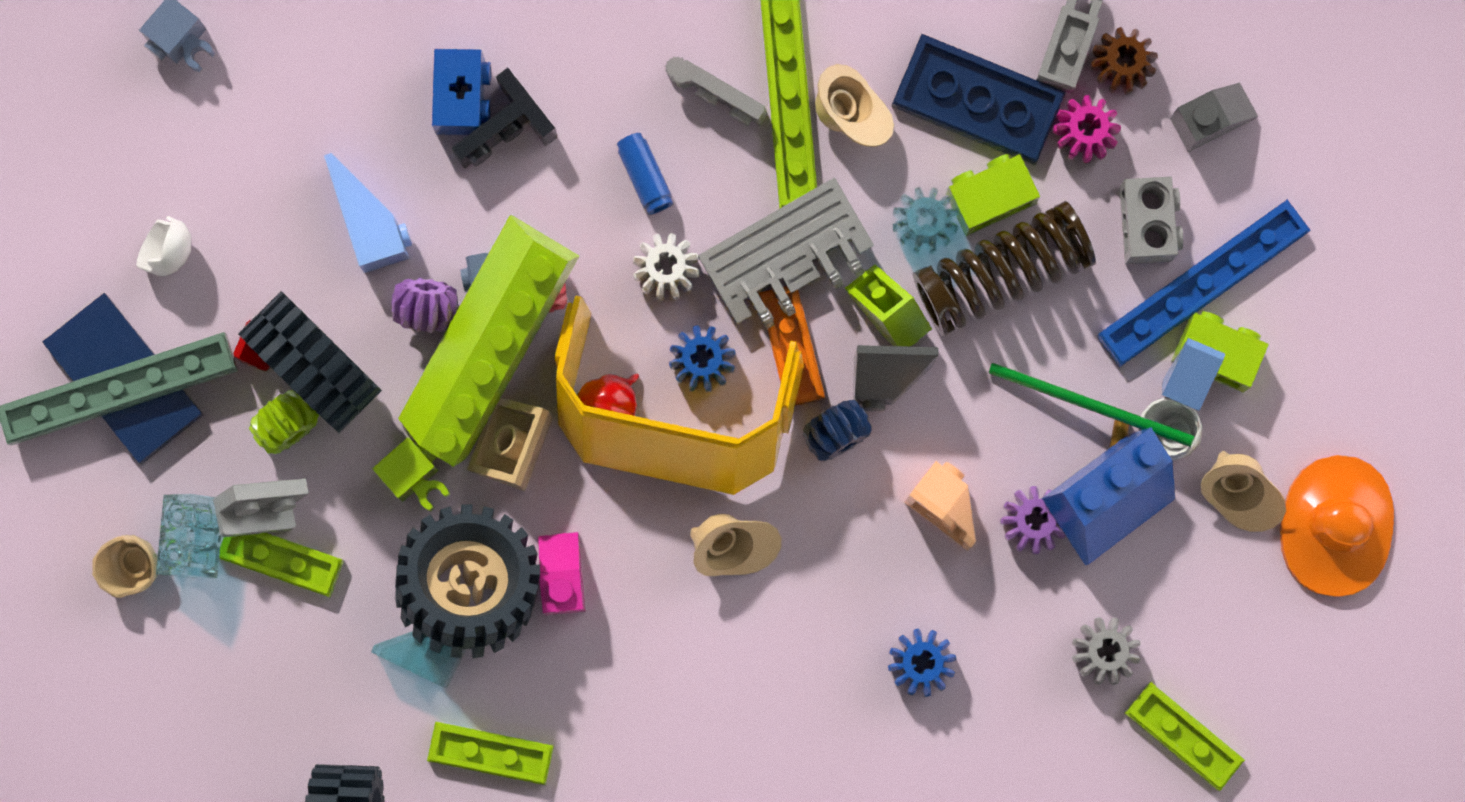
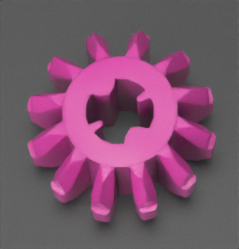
M1089 95L1083 97L1081 106L1076 100L1071 99L1067 103L1068 111L1059 110L1056 117L1061 123L1054 126L1053 133L1064 136L1057 143L1059 149L1067 146L1071 147L1068 154L1069 159L1073 160L1078 152H1081L1083 162L1090 163L1093 152L1097 158L1102 160L1107 155L1106 148L1114 149L1118 141L1112 135L1119 134L1121 125L1111 123L1117 116L1116 110H1109L1106 113L1102 111L1106 104L1104 99H1100L1096 107L1092 106V99ZM1082 123L1091 124L1089 129L1094 127L1095 130L1091 136L1083 134L1085 129L1079 130Z

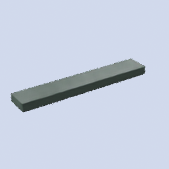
M225 332L0 405V423L6 443L12 446L237 372L238 368L228 336Z

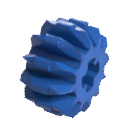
M698 325L693 326V339H690L684 332L678 335L679 340L685 347L671 345L670 352L681 358L670 361L669 367L673 370L683 369L676 376V381L679 384L691 377L689 391L695 392L698 382L704 381L705 392H712L711 379L714 378L720 386H724L726 379L720 371L733 373L735 370L733 364L723 361L735 357V349H722L729 342L727 335L719 337L716 341L713 340L716 333V328L713 326L708 328L706 337L701 336V329ZM698 351H706V356L709 354L713 356V358L708 360V366L705 368H699L698 362L693 364L691 361L697 358Z
M914 629L913 645L905 635H901L898 640L906 649L905 652L897 648H891L889 651L891 656L900 658L901 663L888 665V671L894 672L902 669L903 675L896 678L894 684L898 687L909 679L911 683L907 689L908 695L913 696L919 683L922 686L924 697L931 696L930 681L933 682L938 690L943 691L946 685L938 677L939 674L949 678H953L955 675V671L943 667V663L956 661V655L942 656L940 652L947 648L950 642L945 639L937 646L933 645L937 636V632L934 630L928 633L926 642H922L920 629ZM925 652L930 656L927 661L932 660V668L925 669L919 674L913 669L917 665H912L911 660L912 657H919Z

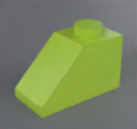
M876 264L845 287L847 293L871 323L893 346L910 347L932 330L914 297Z

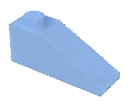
M332 153L324 155L355 255L363 272L367 273L409 259L406 247L412 246V241L406 224L399 225L394 215Z

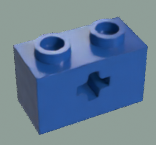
M434 49L432 127L436 135H469L490 119V100H484V85H491L492 69L491 62H485L481 49ZM461 86H467L469 90L465 92L464 99H458L456 93L461 91Z

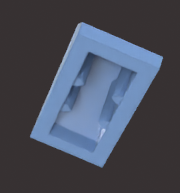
M1188 338L1163 379L1162 395L1200 411L1225 354Z

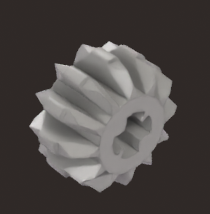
M1101 617L1095 618L1094 627L1096 633L1085 624L1080 628V631L1088 640L1076 638L1072 642V645L1084 649V653L1072 656L1073 662L1086 660L1088 663L1081 669L1080 674L1084 677L1095 669L1094 683L1098 685L1102 684L1106 673L1111 685L1118 684L1119 676L1117 670L1123 676L1130 677L1133 672L1125 662L1137 664L1141 659L1138 655L1129 653V649L1137 648L1141 645L1140 641L1132 640L1127 642L1125 639L1132 633L1133 628L1126 626L1118 633L1119 619L1115 617L1109 621L1107 630ZM1102 640H1107V646L1113 645L1115 648V653L1110 655V662H1105L1106 656L1099 658L1097 654V649L1103 647Z

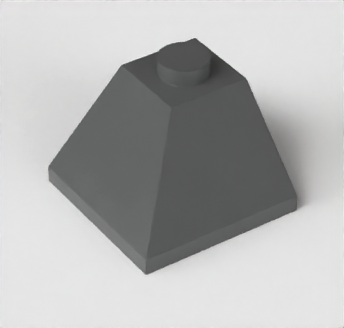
M857 345L854 355L853 400H856L858 404H862L865 411H885L886 405H893L933 367L938 357V347Z

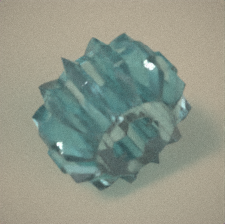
M921 187L915 188V200L906 194L902 195L900 201L905 208L895 207L892 215L901 220L893 224V232L906 231L900 238L899 243L904 246L911 240L915 241L913 252L917 254L920 252L922 244L927 245V250L930 254H934L937 250L936 241L942 246L947 247L950 244V239L946 233L956 234L958 230V225L950 221L958 217V210H945L951 202V197L947 195L940 201L936 200L938 189L934 187L931 188L928 197H924ZM918 214L922 217L931 215L933 217L931 226L928 224H924L922 227L917 224L920 217Z

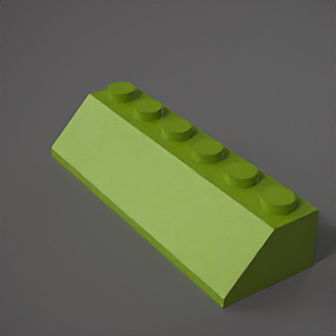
M509 215L398 417L399 421L420 447L453 467L465 460L470 454L580 257L513 215Z

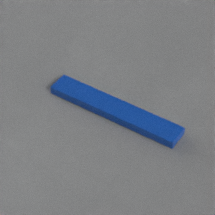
M1288 199L1104 329L1096 337L1119 368L1189 319L1194 313L1203 309L1311 231Z

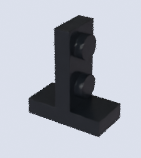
M508 67L495 77L499 87L511 101V104L452 147L455 157L464 169L471 164L478 166L486 161L493 153L491 149L504 140L505 143H508L518 137L523 132L524 128L522 126L525 123L529 124L545 146L558 137L556 128Z

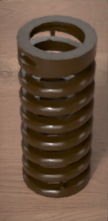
M1064 201L1045 211V213L1041 212L1034 215L1031 225L1023 221L1015 224L1012 232L1013 235L1004 230L996 233L994 244L985 239L977 242L975 253L966 248L958 251L956 263L947 257L939 260L937 273L931 265L913 272V279L918 294L939 334L943 337L955 330L951 319L947 321L945 311H949L956 327L963 328L966 325V319L956 298L951 278L967 300L974 317L982 319L986 315L976 292L970 269L985 289L995 310L1004 308L1005 303L993 278L989 259L1002 276L1014 301L1023 299L1024 293L1013 272L1008 250L1021 267L1033 292L1042 290L1043 284L1031 261L1026 240L1039 256L1049 280L1052 283L1060 282L1062 275L1049 249L1045 231L1057 245L1062 259L1071 274L1080 272V263L1084 269L1096 265L1093 246L1074 208L1067 201Z

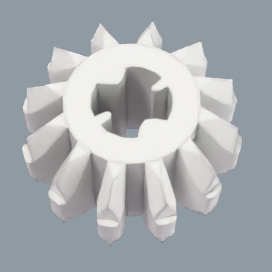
M673 233L669 234L667 244H662L659 234L653 235L654 248L644 242L640 244V250L647 257L634 256L633 264L642 268L634 273V278L636 281L647 280L642 287V291L645 294H648L657 287V300H663L665 290L671 291V296L674 300L679 299L677 286L680 285L689 292L693 286L686 277H699V269L689 266L699 260L698 254H685L690 248L688 240L682 241L676 247V235ZM663 259H669V264H672L673 261L676 263L672 266V273L669 275H664L663 270L660 272L656 271L661 267L660 261Z

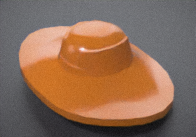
M1341 455L1315 460L1299 472L1289 487L1285 499L1286 513L1280 525L1281 551L1287 569L1300 585L1316 594L1326 596L1353 595L1370 586L1385 566L1393 536V499L1384 477L1371 464L1357 457Z

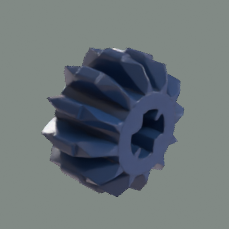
M856 400L842 401L821 412V414L811 419L805 425L803 435L806 439V444L819 461L832 460L836 456L853 449L854 446L863 442L870 435L872 426L869 422V417Z

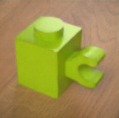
M409 437L372 468L402 502L415 492L420 504L425 509L432 511L435 508L428 501L430 491L434 489L440 490L446 498L450 495L448 488L440 481H428L439 471L432 464L437 456L420 447L418 443L415 444Z

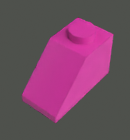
M579 533L538 536L543 614L547 616L586 612Z

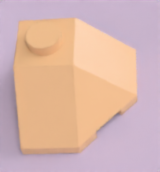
M935 461L904 503L968 551L974 545L976 539L968 485L962 481L965 475L948 462H945L942 466Z

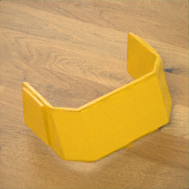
M575 296L573 303L568 302L555 353L558 425L584 463L731 495L737 494L774 472L783 433L789 434L804 368L802 353L798 349L797 342L790 341L773 419L740 438H734L583 405L575 393L574 387L591 320V311L581 296Z

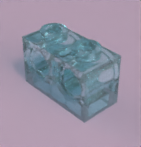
M196 494L163 495L156 575L183 578H217L221 535L213 502L215 497Z

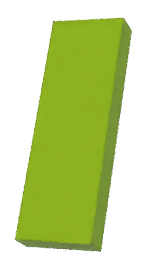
M269 533L224 537L216 557L331 598L344 563L343 559Z
M1152 682L1145 686L1124 712L1125 715L1217 791L1222 790L1245 761L1244 758Z
M435 721L427 761L546 785L554 745Z

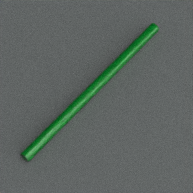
M992 363L990 366L989 374L1142 430L1151 427L1156 435L1191 447L1195 436L1004 366Z

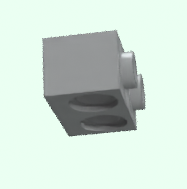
M1172 176L1124 179L1119 187L1125 264L1173 261L1178 255V250L1183 249V230L1181 226H1176L1175 211L1180 210L1179 188H1173ZM1152 193L1156 195L1160 201V208H1147L1142 203V194ZM1154 231L1160 234L1163 239V247H1150L1145 241V232Z

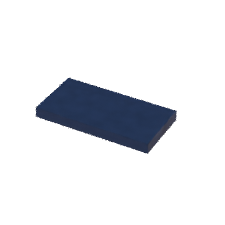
M921 34L891 107L1013 157L1020 154L1023 161L1036 165L1066 92Z
M106 293L100 295L42 341L73 381L155 355ZM183 389L101 417L136 461L142 465L204 414Z

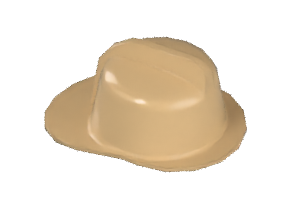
M841 64L827 67L820 75L817 85L818 93L815 108L819 120L827 128L843 132L853 142L860 145L877 147L885 144L892 136L894 123L892 114L884 102L871 89L857 70L848 65Z
M1222 451L1218 455L1217 462L1202 479V495L1237 528L1249 532H1263L1274 528L1283 520L1286 513L1285 499L1281 492L1265 476L1262 467L1256 459L1244 454L1229 455L1226 451Z
M716 514L705 520L699 527L691 529L690 536L695 548L693 564L697 571L704 576L755 573L766 568L776 559L781 549L782 538L777 528L768 522L739 521L730 514Z

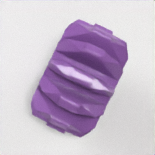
M420 277L417 280L406 279L395 285V290L392 294L391 311L393 312V321L401 324L405 329L412 328L417 332L427 331L429 333L435 330L443 332L447 330L458 310L457 290L452 286H448L446 282H437L433 278L430 280Z
M1037 486L1030 487L1029 500L1021 490L1016 491L1014 497L1018 505L1007 501L1003 506L1006 511L1014 516H1005L1000 519L1001 525H1013L1014 528L1004 535L1005 539L1008 541L1018 535L1021 538L1016 545V550L1022 551L1028 541L1031 542V552L1033 555L1040 553V540L1047 550H1053L1055 543L1050 535L1057 539H1064L1066 535L1062 529L1056 526L1058 523L1044 501L1039 499ZM1048 489V490L1043 494V497H1044L1045 495H1047L1049 492H1051L1052 490ZM1032 510L1039 512L1037 517L1042 515L1044 518V523L1037 527V531L1030 529L1032 524L1027 526L1025 518L1032 514Z

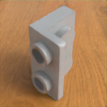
M306 478L232 485L213 499L220 535L222 537L292 530L296 527L293 508L296 507L295 503L309 494Z

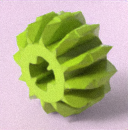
M288 390L284 394H279L274 400L268 401L266 406L258 410V414L251 419L249 430L254 435L253 438L257 444L263 447L268 454H278L284 449H289L296 442H300L304 436L309 434L310 430L316 426L319 414L294 390Z

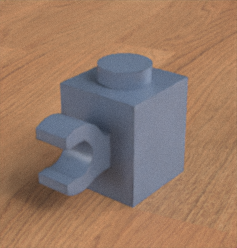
M164 0L139 29L147 40L144 47L161 61L167 56L177 64L184 57L185 62L192 70L201 72V66L194 61L195 54L199 51H205L211 57L215 55V51L210 44L199 39L206 31L204 24L177 0Z

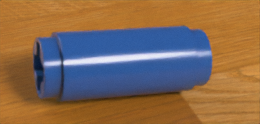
M634 133L618 141L616 144L619 149L618 154L648 215L657 214L672 206V194L647 140L643 138L641 133Z

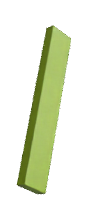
M760 0L779 209L817 188L800 0Z

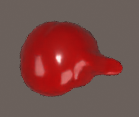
M605 374L600 378L586 382L579 390L577 396L583 405L635 416L637 402L631 385L638 380L639 374H633L629 378L616 374Z

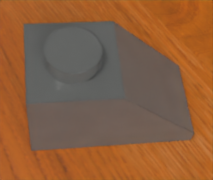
M1239 82L1211 90L1179 106L1170 120L1187 151L1190 152L1256 119L1258 115Z

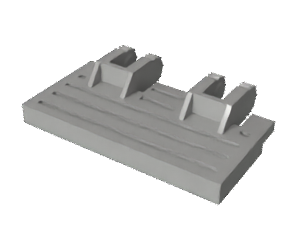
M834 177L699 254L698 258L736 323L739 324L752 316L744 300L749 298L762 323L768 329L775 325L773 322L774 318L769 309L763 304L758 292L770 286L778 299L780 308L789 317L795 314L796 311L779 280L783 279L791 293L820 277L812 262L817 259L831 285L836 290L843 286L842 277L838 270L834 268L826 253L838 247L851 273L859 277L864 274V269L848 241H852L859 254L870 249L874 244Z

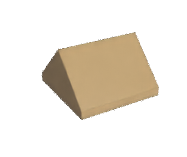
M500 398L481 432L467 470L525 492L553 419L550 412L544 408Z

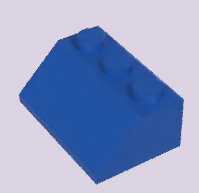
M1146 428L1125 436L1045 495L1042 500L1083 563L1089 565L1175 500L1173 461L1152 428Z

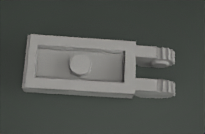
M1067 0L1066 5L1062 6L1039 70L1037 81L1073 94L1100 19L1097 15L1103 0H1091L1088 14L1074 10L1075 4L1079 0Z
M673 56L672 59L666 61L665 71L670 76L669 79L673 83L676 82L677 86L683 89L696 87L698 89L695 93L696 96L713 106H716L718 101L731 108L729 115L746 126H749L751 121L759 126L763 123L767 116V111L761 103L688 60L684 61L683 57Z

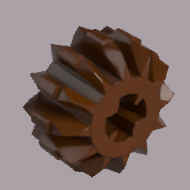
M1122 27L1116 29L1115 38L1105 33L1101 37L1102 45H1095L1092 50V54L1098 59L1092 61L1090 65L1091 70L1102 71L1096 79L1098 84H1102L1107 80L1112 82L1109 87L1110 93H1115L1119 85H1122L1126 95L1132 93L1134 85L1143 89L1148 83L1146 77H1153L1157 69L1150 63L1156 61L1158 54L1154 51H1146L1152 43L1151 38H1146L1141 42L1137 40L1139 36L1138 29H1133L1129 37H1126ZM1120 55L1121 59H1123L1124 56H1127L1131 59V63L1128 67L1127 63H1125L1124 66H1121L1117 63V60Z

